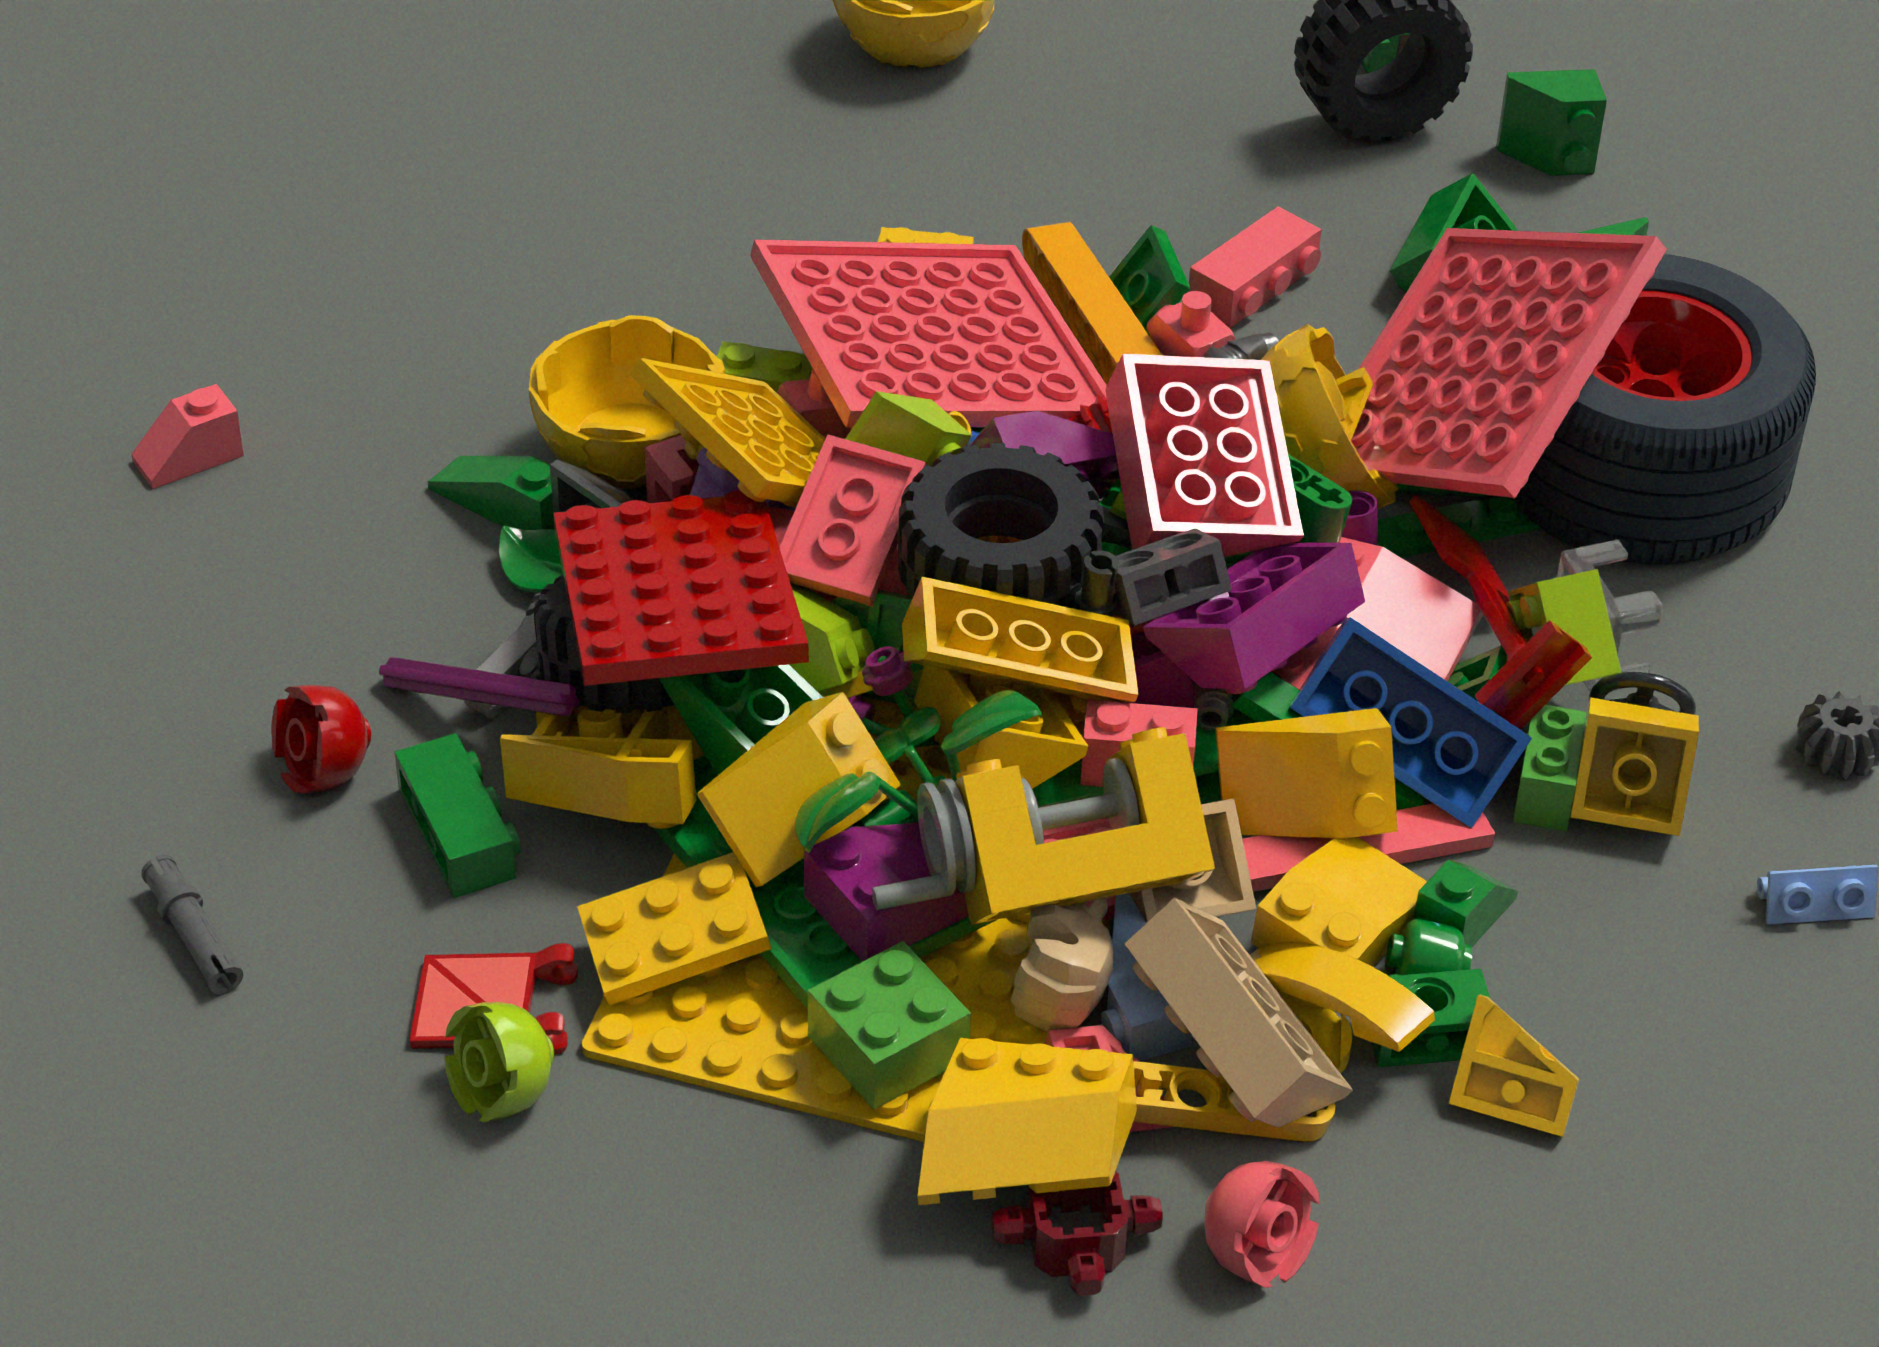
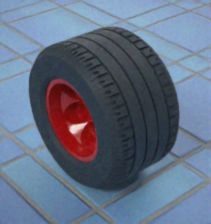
M1664 254L1655 268L1654 275L1646 283L1630 309L1629 316L1619 327L1605 350L1602 360L1596 365L1580 391L1577 401L1571 406L1556 430L1552 442L1545 448L1531 471L1527 483L1520 489L1516 498L1510 499L1512 501L1515 500L1518 509L1525 516L1553 537L1588 553L1625 562L1642 564L1685 563L1715 556L1748 542L1773 522L1787 501L1792 487L1816 386L1814 355L1806 335L1794 318L1773 296L1746 278L1707 262Z

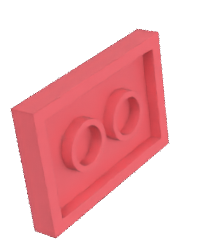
M827 434L779 546L790 583L872 606L898 545L901 497L905 488L913 481V478L926 466V462Z

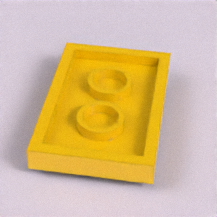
M734 852L577 906L600 983L609 1006L772 949L745 870Z

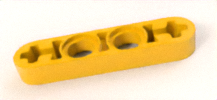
M1133 1062L1135 1087H1137L1138 1095L1142 1096H1136L1137 1113L1133 1122L1308 1142L1316 1141L1324 1136L1335 1114L1336 1105L1333 1103L1310 1113L1309 1115L1313 1117L1303 1116L1281 1127H1276L1257 1119L1254 1122H1250L1230 1101L1229 1095L1233 1092V1089L1223 1076L1218 1078L1205 1069ZM1159 1089H1166L1164 1101L1160 1099L1163 1090ZM1183 1089L1197 1091L1205 1098L1207 1105L1202 1107L1188 1106L1181 1101L1177 1092Z

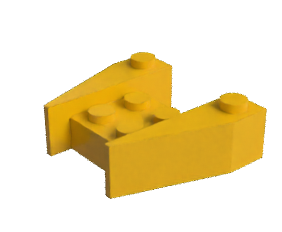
M583 705L573 708L569 716L536 712L537 728L532 735L502 734L500 737L506 798L625 822L647 823L650 827L659 829L683 824L697 801L693 759L696 760L704 756V753L674 705L662 707V710L647 712V709L632 710V713H617L616 710L607 709L603 712L592 711Z

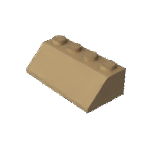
M1173 898L1124 943L1137 960L1132 965L1136 975L1151 990L1160 991L1169 1003L1164 1008L1168 1018L1183 1033L1188 1034L1190 1032L1201 1046L1196 1051L1198 1058L1213 1075L1218 1078L1224 1077L1233 1089V1092L1229 1095L1230 1101L1250 1122H1254L1257 1119L1273 1126L1281 1127L1342 1100L1353 1091L1223 920L1179 899Z

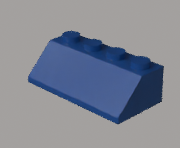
M1351 617L1344 619L1314 664L1289 707L1303 717L1377 708L1391 726L1394 778L1470 828L1474 826L1532 739V737Z

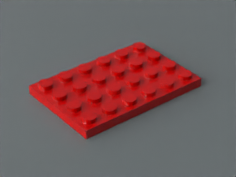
M736 490L721 497L700 498L694 495H684L670 502L647 503L645 501L632 500L624 502L618 507L596 509L592 506L580 505L572 507L566 512L554 513L555 534L584 686L809 662L808 640L766 501H755L740 490Z

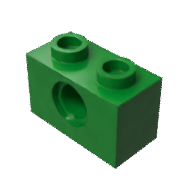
M1482 969L1389 975V977L1406 987L1434 1011L1435 1021L1400 1052L1371 1042L1378 1068L1460 1061L1478 995H1483L1490 998Z

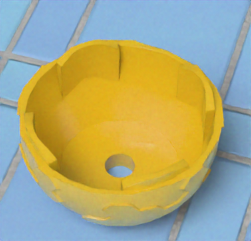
M995 0L832 1L842 25L845 24L851 33L852 39L869 55L882 63H889L900 67L915 65L919 68L943 65L954 60L978 40L994 12Z
M628 315L618 320L598 322L596 325L569 333L561 339L554 341L536 358L531 368L529 381V399L534 420L543 440L556 458L595 473L615 487L629 490L646 487L645 447L681 435V432L674 426L676 419L667 410L660 409L650 403L643 396L645 389L630 376L638 360L644 358L726 374L722 360L718 359L699 338L673 328L658 318Z
M1309 324L1286 335L1261 360L1270 361L1287 453L1347 491L1360 490L1372 494L1377 500V510L1396 501L1395 492L1399 489L1397 484L1391 483L1379 471L1375 469L1369 471L1341 423L1346 420L1344 399L1335 380L1346 374L1335 357L1332 335L1324 327L1315 329Z

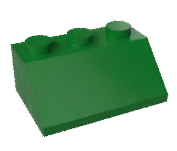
M1473 173L1431 194L1389 270L1394 276L1397 285L1403 291H1408L1447 228L1519 231Z

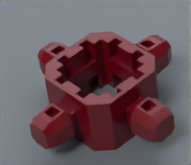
M1116 1171L1110 1186L1036 1193L1029 1187L1028 1208H1021L1020 1204L1004 1206L994 1210L991 1216L994 1241L1002 1244H1024V1240L1030 1239L1035 1266L1051 1277L1068 1276L1070 1287L1080 1296L1096 1295L1101 1292L1105 1273L1112 1272L1125 1259L1127 1231H1132L1134 1235L1151 1233L1160 1229L1163 1222V1212L1159 1198L1150 1195H1130L1129 1200H1124L1119 1173ZM1081 1205H1090L1091 1213L1101 1212L1102 1220L1106 1219V1223H1103L1102 1232L1094 1233L1093 1227L1073 1228V1234L1064 1235L1063 1228L1052 1227L1051 1219L1048 1220L1047 1216H1051L1052 1207H1060L1061 1213L1081 1211Z

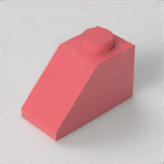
M217 383L171 399L132 452V461L151 488L155 489L240 458L244 454L238 412Z

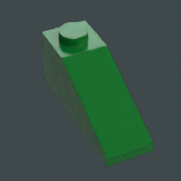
M459 456L427 481L429 490L502 527L508 526L523 530L554 529L550 464L534 456Z

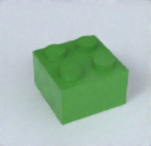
M904 941L807 990L808 1037L873 1110L945 1072L959 1039H970L971 1012Z

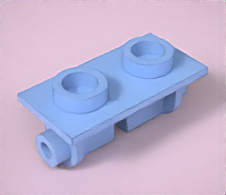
M1853 865L1846 867L1768 871L1766 877H1758L1757 879L1758 896L1760 899H1767L1766 924L1875 917L1878 866Z

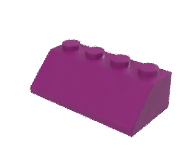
M1288 543L1253 551L1227 569L1232 591L1157 617L1145 625L1143 629L1146 638L1201 688L1225 689L1228 694H1240L1250 691L1257 686V680L1270 671L1284 667L1288 663L1290 656L1300 649L1314 645L1318 641L1319 635L1330 627L1342 624L1349 613L1366 602L1352 543Z

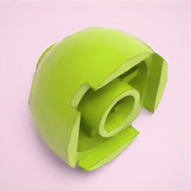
M483 1002L467 1005L454 1012L447 1025L445 1038L455 1036L454 1054L446 1055L444 1059L451 1091L461 1109L468 1115L473 1114L477 1109L482 1116L479 1121L490 1122L510 1117L531 1107L541 1097L547 1087L554 1060L552 1042L539 1022L524 1008L503 1002Z

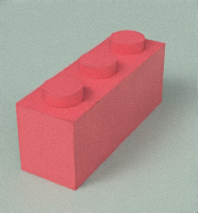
M1277 206L1192 265L1189 273L1190 290L1188 292L1201 291L1208 294L1211 298L1210 312L1231 328L1245 317L1253 315L1259 307L1276 295L1284 293L1290 285L1301 277L1312 273L1316 269L1321 258V251L1319 250L1321 229Z

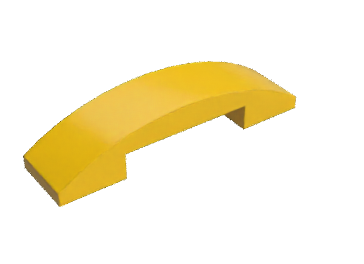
M1285 942L1265 945L1250 954L1251 958L1277 991L1349 1016L1354 1036L1400 1052L1435 1021L1434 1011L1406 987L1376 968L1341 952L1312 944Z

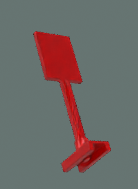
M1415 495L1409 503L1442 561L1469 581L1476 602L1507 654V663L1475 694V697L1479 703L1488 709H1492L1506 721L1521 730L1592 659V656L1583 644L1551 620L1527 642L1506 607V602L1510 601L1508 592L1479 542L1419 496Z

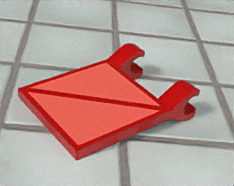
M559 943L535 953L425 955L409 1040L411 1049L454 1048L455 1036L445 1038L446 1028L454 1012L467 1005L483 1002H503L524 1008L530 1013L536 977L558 985H569L576 980L578 966L574 963L575 952L573 946ZM547 1012L534 1017L550 1038L554 1054L564 1052L567 1048L568 1035L564 1031L565 1020L563 1015L557 1012Z

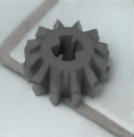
M1840 691L1832 699L1818 694L1812 704L1805 705L1804 711L1799 716L1795 737L1796 750L1804 755L1805 765H1819L1823 776L1829 772H1836L1844 780L1852 772L1865 777L1869 769L1879 765V706L1863 705L1861 695L1854 699H1848Z

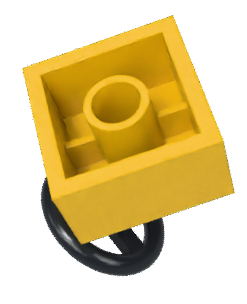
M1645 672L1612 674L1602 678L1591 688L1577 782L1571 808V818L1680 836L1699 737V716L1695 715L1696 704L1686 688L1669 678ZM1637 688V691L1629 694L1627 698L1605 700V696L1614 690ZM1654 691L1661 692L1674 699L1678 703L1680 710L1676 712L1660 704L1653 695Z

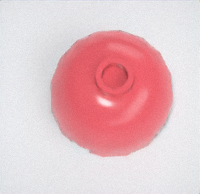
M1268 1161L1239 1165L1227 1173L1209 1195L1205 1206L1206 1243L1218 1263L1240 1278L1264 1288L1273 1287L1269 1282L1278 1274L1279 1278L1284 1281L1294 1276L1307 1259L1318 1230L1319 1223L1309 1220L1311 1212L1310 1201L1320 1205L1319 1192L1312 1178L1295 1168Z

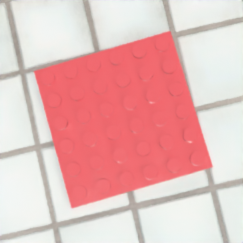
M1447 228L1359 369L1362 367L1366 369L1372 379L1373 386L1351 442L1369 471L1373 469L1379 471L1391 483L1516 498L1520 489L1527 483L1531 471L1545 448L1552 442L1555 432L1567 412L1577 401L1580 391L1596 365L1602 360L1605 350L1619 327L1629 316L1630 309L1644 286L1654 275L1655 268L1667 248L1657 236Z
M754 240L750 257L845 427H853L876 391L932 399L946 413L951 411L961 413L968 421L970 427H986L994 417L1037 410L1063 419H1069L1070 417L1080 415V404L1086 406L1093 404L1097 395L1107 400L1105 392L1107 385L1016 245Z

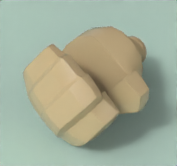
M1104 898L1094 900L1089 908L1085 906L1087 902L1072 904L1071 906L1044 905L1031 909L1027 936L1033 938L1032 948L1027 958L1023 959L1020 963L1014 979L1015 987L1010 1001L1014 1004L1016 1016L1048 1032V1030L1077 1028L1098 1005L1104 996L1111 978L1114 962L1113 941L1108 929L1100 922L1106 915L1108 908Z

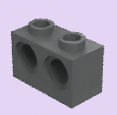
M1197 528L1116 556L1119 561V568L1116 573L1114 592L1118 597L1115 615L1129 620V623L1134 626L1232 591L1220 540Z

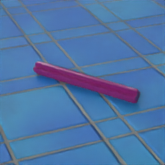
M390 657L386 665H380L379 675L383 676V685L392 689L559 716H569L573 708H578L580 704V698L576 697V688L566 683Z

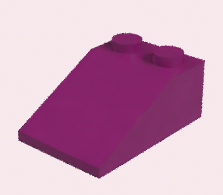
M919 823L851 827L815 844L811 848L810 853L804 850V897L862 962L902 941L910 946L969 916L964 893L960 892L957 887L951 896L881 910L875 909L872 899V887L931 876L922 846Z

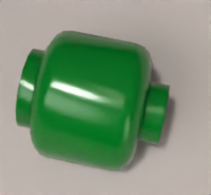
M1414 919L1406 924L1401 935L1391 934L1385 954V966L1394 968V975L1470 970L1472 946L1465 944L1462 932L1454 926Z

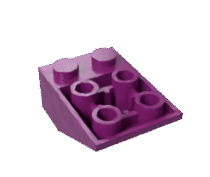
M1038 410L992 418L970 445H976L978 449L989 448L990 443H1005L1006 448L1019 449L1020 445L1034 447L1036 453L1044 456L1047 452L1056 455L1064 462L1063 466L1068 467L1072 465L1085 477V482L1088 481L1099 496V502L1110 495L1109 490L1120 479L1112 433Z

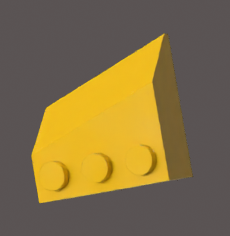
M960 1038L928 1110L917 1195L918 1205L940 1203L939 1194L971 1190L973 1192V1200L996 1198V1188L1028 1185L1036 1193L1110 1186L1137 1113L1133 1054L1114 1053L1103 1049L1082 1050L1051 1047L1041 1043L1030 1045L999 1042L987 1038Z

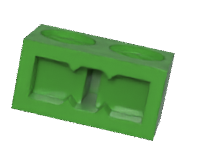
M1545 705L1530 720L1527 735L1532 737L1524 750L1513 822L1567 831L1577 782L1586 719L1585 711Z

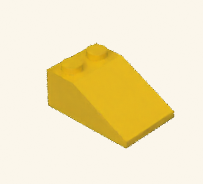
M840 692L802 704L701 789L697 796L755 887H759L804 858L805 849L797 837L795 821L803 803L820 788L843 775L853 773L859 778L868 771L875 773L895 789L901 784L844 692ZM878 790L865 804L822 834L815 844L844 831L865 817L887 796Z
M1377 708L1215 728L1221 801L1235 800L1241 835L1351 838L1398 832L1392 731L1390 724Z
M1335 837L1292 867L1258 904L1251 943L1258 948L1269 944L1285 942L1312 944L1341 952L1374 967L1386 954L1391 934L1401 935L1406 924L1414 920L1418 891L1427 881L1358 837Z

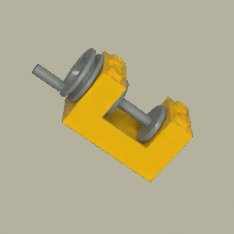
M1166 727L1132 734L1133 739L1120 742L1121 750L1105 760L1106 764L1103 769L1104 795L1038 808L1031 786L1025 778L1021 777L1019 765L1002 768L1000 759L986 760L967 765V771L956 774L957 780L955 782L952 779L940 780L937 789L930 782L920 784L917 796L918 820L922 846L931 876L872 887V899L875 909L881 910L951 896L957 887L960 892L964 893L970 924L972 925L1027 914L1034 907L1044 905L1066 906L1187 882L1214 870L1215 865L1186 734L1167 736ZM1104 818L1109 819L1112 828L1109 831L1044 843L1043 830Z

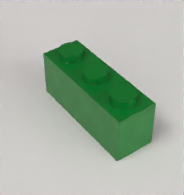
M457 733L394 751L399 791L452 897L456 898L516 879L514 855L521 853L516 829L511 822L503 823L501 819V805L495 789L492 786L484 787L482 783L483 773L478 757L474 751L466 753Z

